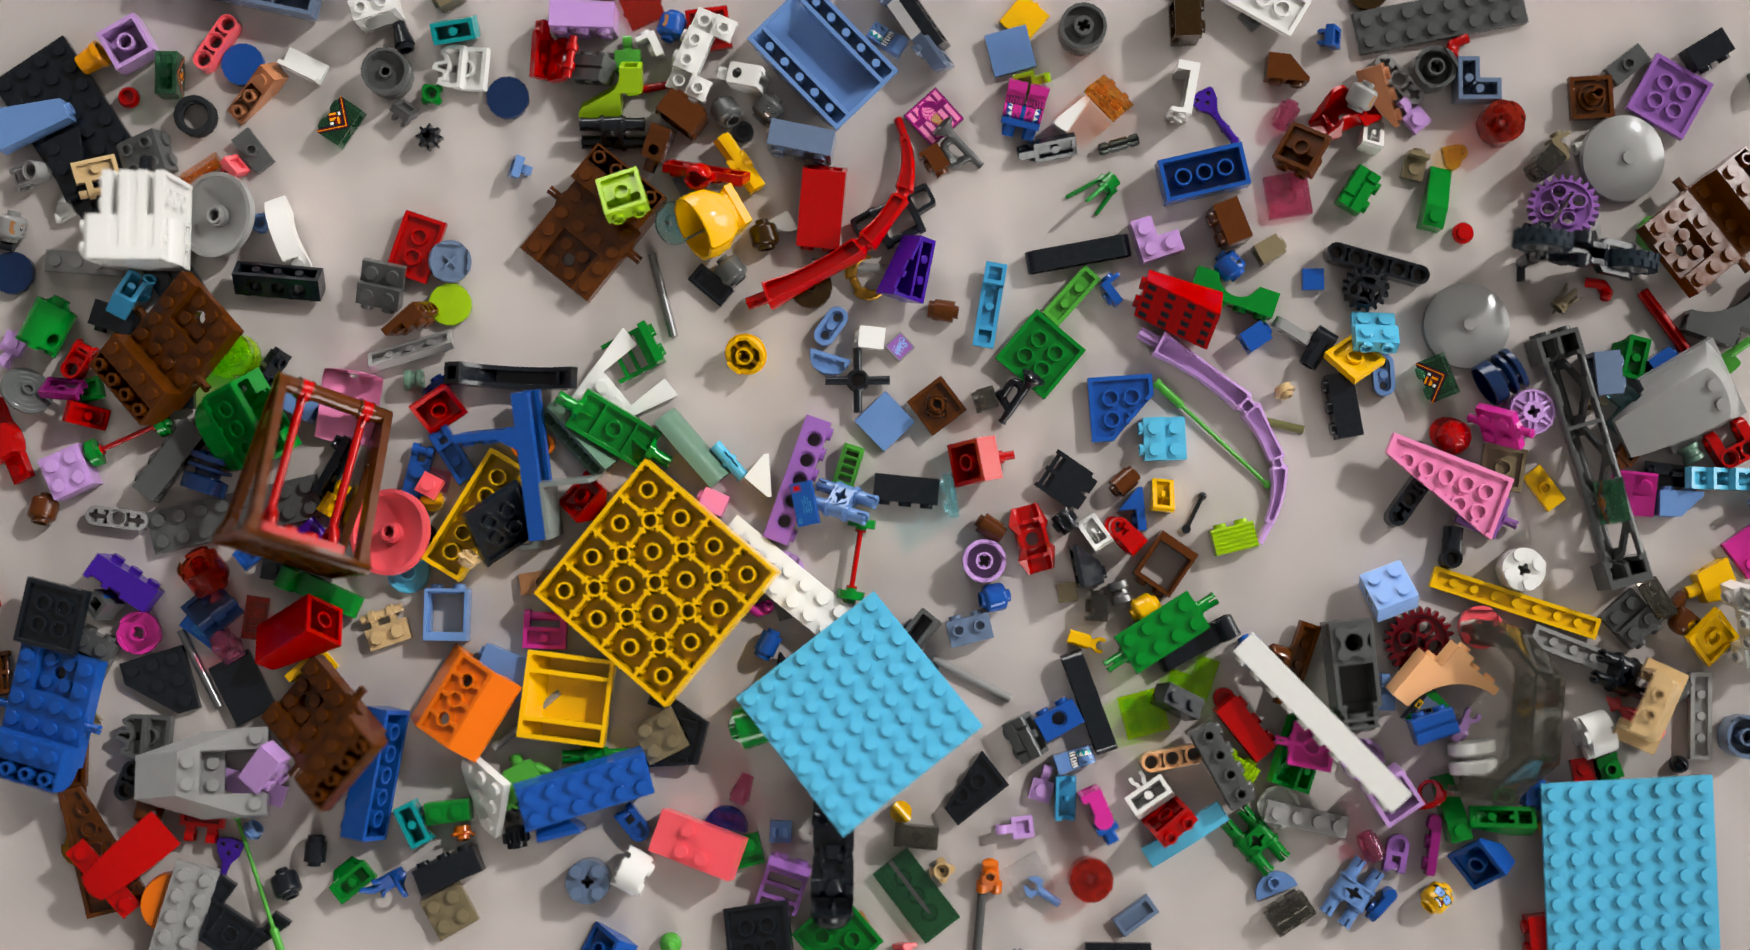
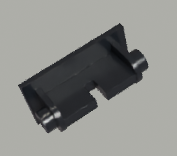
M276 346L274 349H270L263 360L268 364L266 368L262 365L259 366L270 388L277 372H282L292 356Z
M1645 461L1644 472L1659 474L1658 484L1685 487V467L1688 466Z

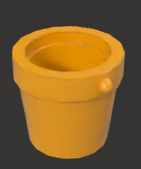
M95 40L74 57L76 64L86 75L112 64L104 47Z

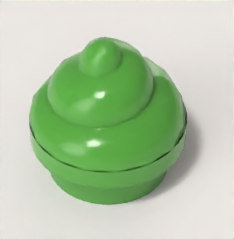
M674 932L665 933L659 943L661 950H680L682 944L681 938Z

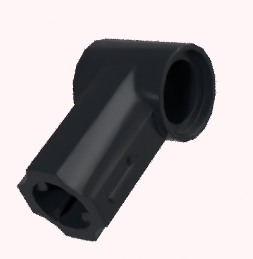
M1319 325L1299 362L1308 369L1315 371L1322 361L1324 353L1334 346L1339 336Z
M1443 526L1441 553L1438 556L1440 567L1450 570L1462 564L1463 556L1461 549L1464 528ZM1447 554H1451L1454 557L1452 565L1446 560Z

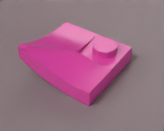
M1620 470L1633 516L1654 517L1659 474ZM1612 473L1611 487H1614L1616 483ZM1618 490L1610 492V497L1624 511ZM1608 506L1607 515L1616 516Z
M1749 524L1720 544L1745 579H1750Z

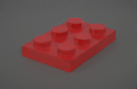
M406 210L388 262L407 266L406 278L427 285L431 275L427 261L429 252L434 245L443 241L448 224Z

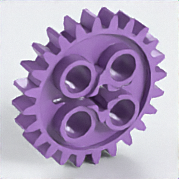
M1562 174L1560 180H1557L1553 175L1552 182L1544 179V186L1537 184V191H1531L1532 198H1528L1527 203L1529 204L1527 212L1530 213L1528 214V220H1533L1531 226H1536L1538 220H1543V222L1552 221V227L1571 232L1574 230L1590 231V225L1595 226V219L1599 216L1600 204L1597 203L1599 196H1593L1595 189L1588 190V182L1583 185L1581 184L1582 178L1573 181V175H1571L1566 180L1564 174ZM1562 193L1564 196L1556 197L1554 194ZM1570 193H1573L1571 198L1568 200L1567 207H1564V209L1562 210L1558 221L1556 223H1553V221L1557 218L1559 214V209L1563 208L1564 204L1566 203L1567 197ZM1581 202L1583 205L1576 206L1573 203ZM1551 210L1553 213L1545 214L1543 211ZM1569 219L1573 223L1567 224L1564 223L1563 220Z

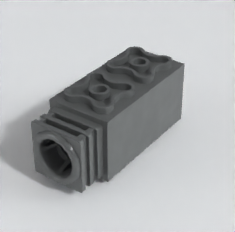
M1355 618L1320 622L1329 708L1334 709L1337 718L1351 732L1371 731L1381 727L1378 723L1380 718L1377 716V712H1379L1378 707L1383 705L1373 619Z

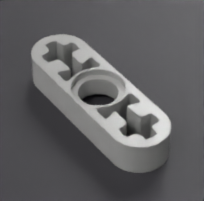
M1382 54L1378 56L1373 65L1387 61L1390 71L1393 68L1395 69L1391 74V79H1389L1390 87L1395 88L1396 94L1400 99L1407 97L1412 106L1418 105L1424 98V91L1414 83L1412 77L1390 55ZM1394 75H1401L1404 78V84L1401 86L1395 85L1393 82ZM1409 83L1410 86L1404 92H1402L1401 90L1404 89ZM1410 92H1417V99L1414 98L1411 100L1409 98V96L1411 95Z
M91 506L85 514L87 522L92 525L144 531L149 528L147 514L142 511ZM98 510L99 514H106L107 519L97 518L96 520L92 515L97 513ZM120 512L123 514L124 519L121 524L117 525L113 521V516L115 513ZM140 515L141 519H144V524L140 525L129 522L130 518L138 519Z

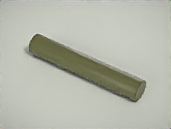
M1267 418L1270 427L1300 434L1304 432L1305 426Z

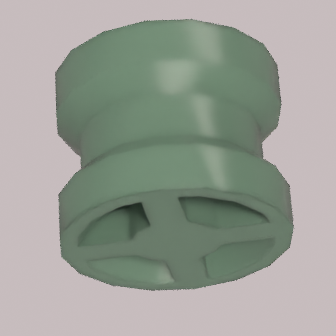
M423 369L413 372L411 370H404L403 382L405 391H411L412 389L424 390L425 375Z
M1697 441L1677 450L1678 455L1683 457L1684 466L1705 457L1703 452L1699 451Z

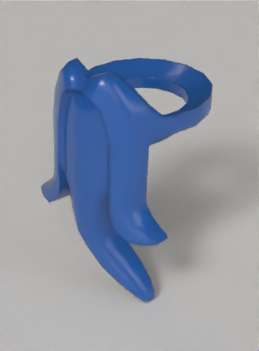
M398 867L377 879H372L371 883L373 885L361 888L359 893L375 894L380 892L382 897H385L387 891L397 887L400 894L407 898L409 895L404 887L407 873L403 870V867Z

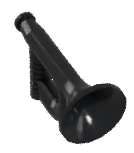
M1024 368L1022 370L1024 382L1018 378L1010 379L1001 390L995 393L996 398L1005 410L1001 418L998 419L1001 424H1006L1007 420L1013 415L1024 397L1033 387L1045 384L1044 380L1033 371ZM1013 387H1017V394L1009 402L1006 397Z

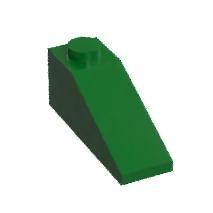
M1430 166L1416 229L1434 233L1444 229L1449 204L1451 170Z
M1445 773L1429 777V779L1440 782L1443 789L1448 791L1445 801L1437 806L1438 814L1442 819L1441 824L1445 841L1454 844L1473 839L1468 816L1452 775ZM1431 784L1435 799L1436 787L1433 784Z
M1468 806L1470 828L1514 836H1532L1537 830L1535 807Z

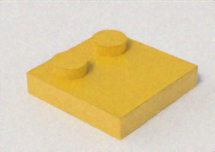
M1351 335L1327 350L1323 356L1326 361L1353 384H1356L1377 370L1386 361V358L1377 352L1363 353L1353 351Z
M1713 607L1684 638L1702 663L1710 667L1731 647V642L1739 639V635L1722 611Z

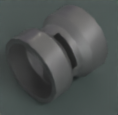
M1128 579L1107 584L1108 590L1112 594V605L1133 600L1132 594L1128 590Z

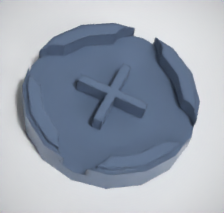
M454 240L441 241L434 245L429 252L427 260L432 275L446 283L462 280L469 273L472 264L471 254L468 249L460 242Z

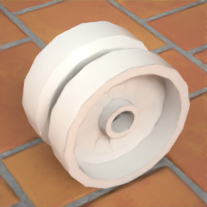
M1469 739L1459 741V743L1449 742L1446 744L1447 755L1460 758L1452 760L1448 764L1450 775L1475 776L1499 770L1497 758L1484 756L1493 754L1496 751L1495 739Z

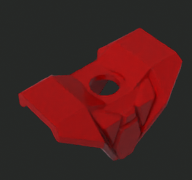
M1339 85L1334 87L1321 102L1309 120L1308 125L1312 129L1330 135L1333 140L1342 137L1343 131L1358 125L1366 127L1382 119V114L1377 111L1374 105L1369 111H1363L1362 114L1347 106L1348 102L1345 100L1349 89L1345 85ZM1341 114H1348L1346 116H1343L1340 120L1338 119V117Z
M1036 502L1011 509L1008 528L1013 531L1018 546L1019 556L1017 562L1028 575L1055 568V546L1049 542L1046 531L1048 520ZM1031 532L1036 533L1039 538L1037 544L1029 545L1026 542L1027 534Z

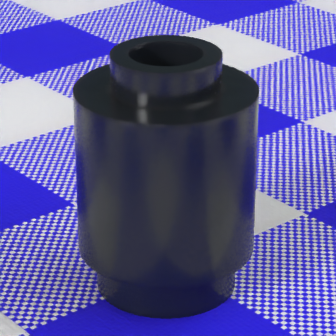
M310 834L307 840H305L303 861L308 862V866L321 867V863L326 862L327 841H325V835Z

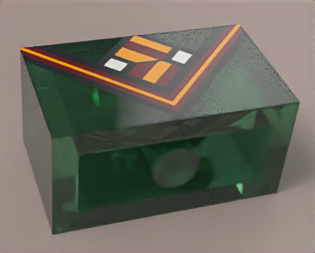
M155 51L154 94L162 99H183L185 57L178 51Z
M340 96L338 100L336 99L331 104L327 117L320 120L316 132L343 150L367 114Z
M1444 352L1415 363L1417 367L1415 368V373L1419 380L1422 379L1425 386L1423 388L1424 394L1432 403L1460 392Z
M1619 477L1593 482L1601 525L1631 521L1624 478Z

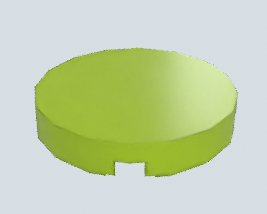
M445 283L438 286L429 298V302L434 303L439 309V315L435 320L446 326L461 324L470 316L472 311V299L469 293L462 286L455 283Z

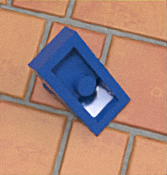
M1137 487L1117 511L1134 510V514H1131V524L1139 531L1147 530L1143 487Z

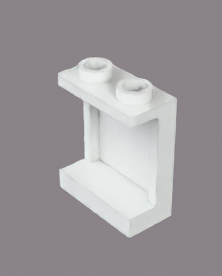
M1179 59L1173 69L1172 78L1184 80L1180 107L1170 106L1165 115V119L1170 120L1169 122L1172 124L1181 125L1182 122L1186 123L1192 114L1201 63Z

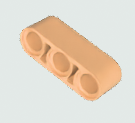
M1193 743L1146 751L1140 756L1139 763L1144 770L1157 772L1197 764L1202 759L1199 753L1194 759L1188 758V750L1195 748ZM1170 752H1175L1177 755L1174 763H1168L1166 760V756ZM1149 756L1155 758V765L1153 767H1146L1145 759Z

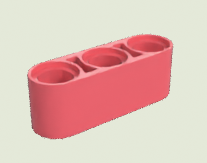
M221 15L193 56L194 64L205 73L215 72L222 62L224 53L234 45L241 35V23L232 15ZM233 22V28L226 30L227 24ZM221 40V45L214 48L215 42ZM209 57V63L202 66V61Z

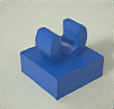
M1333 23L1326 24V29L1321 28L1318 30L1317 33L1325 35L1324 40L1317 41L1319 46H1326L1330 50H1340L1341 28Z

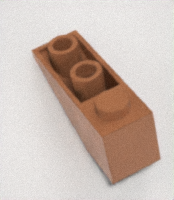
M276 62L259 65L227 111L243 126L281 90L289 76Z
M1384 62L1357 70L1358 82L1362 83L1363 80H1367L1375 85L1374 90L1377 91L1378 97L1373 105L1394 127H1398L1403 117L1401 109L1396 108L1394 100L1397 99L1395 88L1390 87L1389 79H1391L1389 67H1385Z

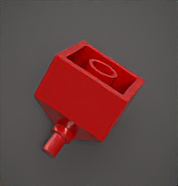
M995 435L977 437L947 445L955 488L1003 478L1001 464L1006 460L1015 459L1014 450L1007 452L998 451Z

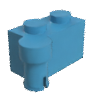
M129 268L113 292L105 311L126 321L138 301L146 303L150 300L153 286L157 281L156 278L151 274H144L139 284L141 274Z

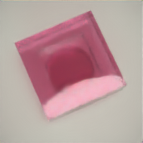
M430 467V474L445 481L440 492L448 493L452 477L451 472Z

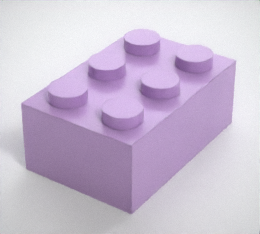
M549 0L548 25L554 36H557L558 39L576 35L581 40H591L592 37H600V40L611 41L619 36V11L614 1Z

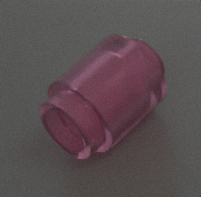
M1289 98L1286 101L1281 100L1272 117L1271 125L1280 131L1286 132L1300 112L1299 104Z
M1372 829L1365 830L1356 836L1358 840L1356 843L1366 861L1376 863L1384 858L1383 854L1386 851L1377 834L1373 833Z

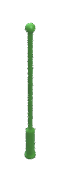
M1160 378L1157 379L1153 384L1154 388L1159 390L1177 408L1185 411L1263 483L1264 488H1270L1271 483L1269 480H1265L1184 406V402L1161 382Z
M235 818L233 820L237 823L271 927L270 934L275 950H285L279 929L274 925L246 836L243 833L241 818Z

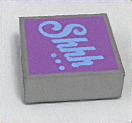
M900 332L885 345V348L900 362L915 349V346Z

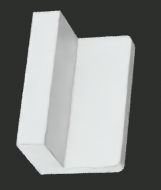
M291 47L284 60L279 58L277 60V63L282 68L319 86L322 85L330 69L328 65Z

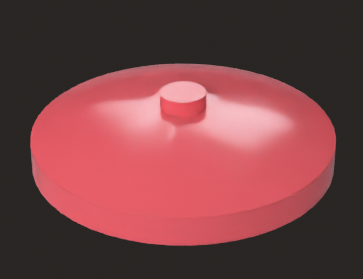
M398 489L380 490L370 545L372 566L370 572L385 576L405 573L421 560L427 550L431 535L430 519L426 508L414 495ZM362 505L350 536V544L353 554L355 551Z

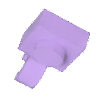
M1403 97L1395 104L1405 115L1401 121L1413 136L1432 121L1419 105L1413 108L1407 97Z
M8 329L0 344V350L4 351L0 355V366L6 369L11 368L15 356L22 358L27 347L26 343L15 338L16 332Z
M1467 707L1463 711L1462 717L1457 720L1460 733L1448 736L1447 738L1456 743L1463 741L1469 734L1468 729L1471 726L1469 724L1479 722L1482 715L1476 714L1471 719L1469 713L1472 711V708Z
M1044 763L1040 778L1033 776L1028 798L1049 804L1055 782L1049 780L1053 769L1052 765Z
M1031 814L1010 817L1009 824L995 825L996 834L1012 833V839L1035 837L1033 817Z

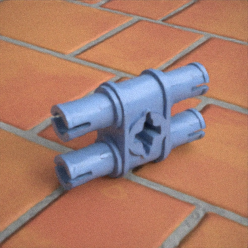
M821 477L818 479L816 491L830 494L826 499L815 496L818 510L822 511L824 516H832L840 519L842 522L853 521L863 526L867 524L869 512L855 509V507L860 504L876 509L875 505L878 506L879 496L863 492L860 487H852L844 484L842 481L835 483Z
M1357 855L1354 856L1347 869L1340 872L1341 875L1333 887L1329 888V896L1319 908L1331 917L1339 903L1344 900L1347 901L1348 907L1337 921L1347 929H1350L1359 913L1365 912V907L1371 898L1375 897V889L1383 877H1385L1382 872L1373 867L1364 883L1359 884L1356 878L1367 862ZM1346 887L1354 889L1359 896L1350 895Z

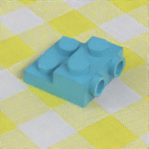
M1351 311L1350 325L1353 351L1384 354L1397 352L1400 339L1394 313Z
M1185 416L1141 418V422L1137 424L1138 435H1142V444H1139L1138 449L1139 457H1143V462L1187 459Z

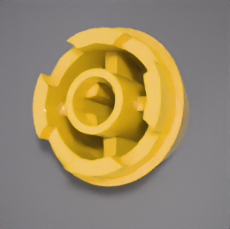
M742 333L733 336L728 341L725 348L727 365L732 371L737 374L751 375L759 372L764 367L767 360V352L763 341L759 337Z

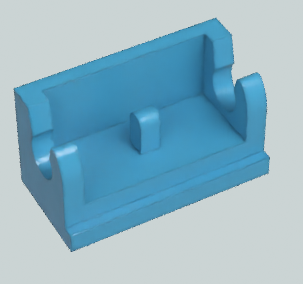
M1054 775L1053 818L1055 821H1074L1076 819V775Z

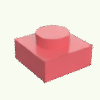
M424 471L414 490L435 501L445 481Z

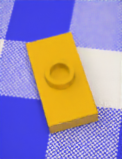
M1540 464L1524 475V483L1546 512L1551 511L1566 499Z

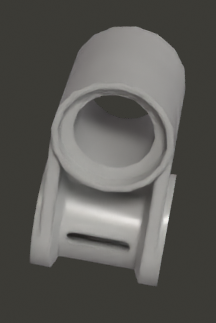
M28 160L9 170L16 183L14 187L16 192L31 190L38 184L49 180L52 176V170L46 161Z

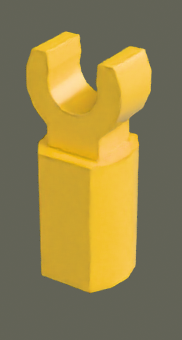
M1070 629L1066 643L1084 649L1091 647L1094 652L1103 653V650L1096 648V643L1098 641L1106 642V639L1102 637L1093 639L1089 634Z

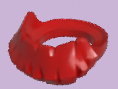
M1428 779L1418 786L1417 792L1425 803L1419 810L1437 807L1445 801L1448 791L1443 789L1440 782ZM1433 784L1436 787L1435 799L1427 803L1422 796V790L1425 785Z

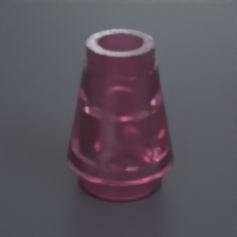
M742 772L729 793L731 795L729 800L745 806L750 800L754 776Z

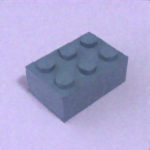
M776 118L771 119L767 138L768 152H772L771 155L781 158L784 155L793 156V160L805 162V159L813 160L814 164L820 166L832 163L836 143V130Z

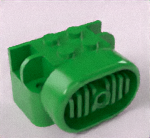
M259 367L206 394L195 410V424L198 432L212 456L223 460L228 467H222L229 471L242 470L271 389ZM283 410L273 461L282 455L290 426V421ZM296 435L293 449L302 444L298 435Z

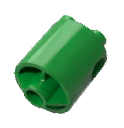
M55 294L47 299L37 296L15 338L37 351L40 349L45 354L56 358L78 315L69 310V301Z
M742 706L732 709V715L728 723L732 740L742 744L745 750L769 742Z

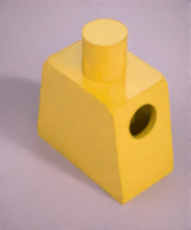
M1717 558L1690 574L1692 584L1683 587V591L1688 594L1687 599L1697 596L1700 603L1722 601L1720 597V584L1731 579L1736 581L1728 558Z

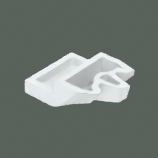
M448 45L440 50L441 55L445 59L444 61L435 62L432 69L443 73V76L438 78L436 84L461 91L487 92L491 49L487 47Z

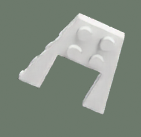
M622 328L572 397L576 400L581 399L586 389L589 388L629 413L636 415L676 397L678 393L664 378L632 405L604 372L637 345L625 328Z

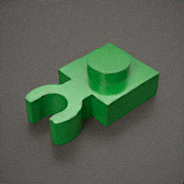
M97 375L85 379L88 388L83 389L84 394L79 395V401L75 402L80 403L83 401L90 403L106 397L105 386L102 380Z

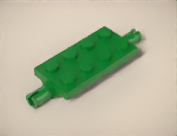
M587 388L581 399L578 400L562 390L555 398V403L571 411L565 426L632 466L638 468L644 459H651L665 469L669 466L668 462L671 463L673 457L659 450L656 445L662 434L661 431L593 390Z
M1185 591L1115 635L1113 638L1119 646L1118 652L1102 661L1104 666L1113 662L1112 665L1106 668L1107 671L1111 673L1122 664L1129 663L1136 674L1211 628L1203 613L1219 604L1218 599L1209 602L1216 597L1214 593L1210 592L1207 596L1195 602L1189 592Z

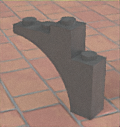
M1750 291L1738 303L1722 311L1703 312L1693 309L1685 311L1678 328L1682 334L1699 340L1713 337L1716 345L1725 349L1734 347L1741 337L1739 331L1750 334Z

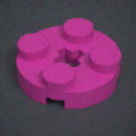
M135 611L128 613L120 620L118 630H116L118 644L123 650L132 654L140 655L153 651L163 638L160 622L149 612ZM137 627L144 630L142 638L139 636L135 637L134 635L137 632Z

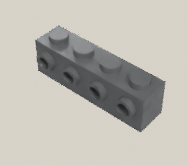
M1209 719L1189 730L1187 734L1230 810L1234 811L1256 799L1253 794L1256 792V789L1250 780L1246 781L1242 773L1245 770L1240 761H1235L1232 754L1235 752L1231 744L1223 740L1221 735L1224 732L1219 723H1214L1213 720Z

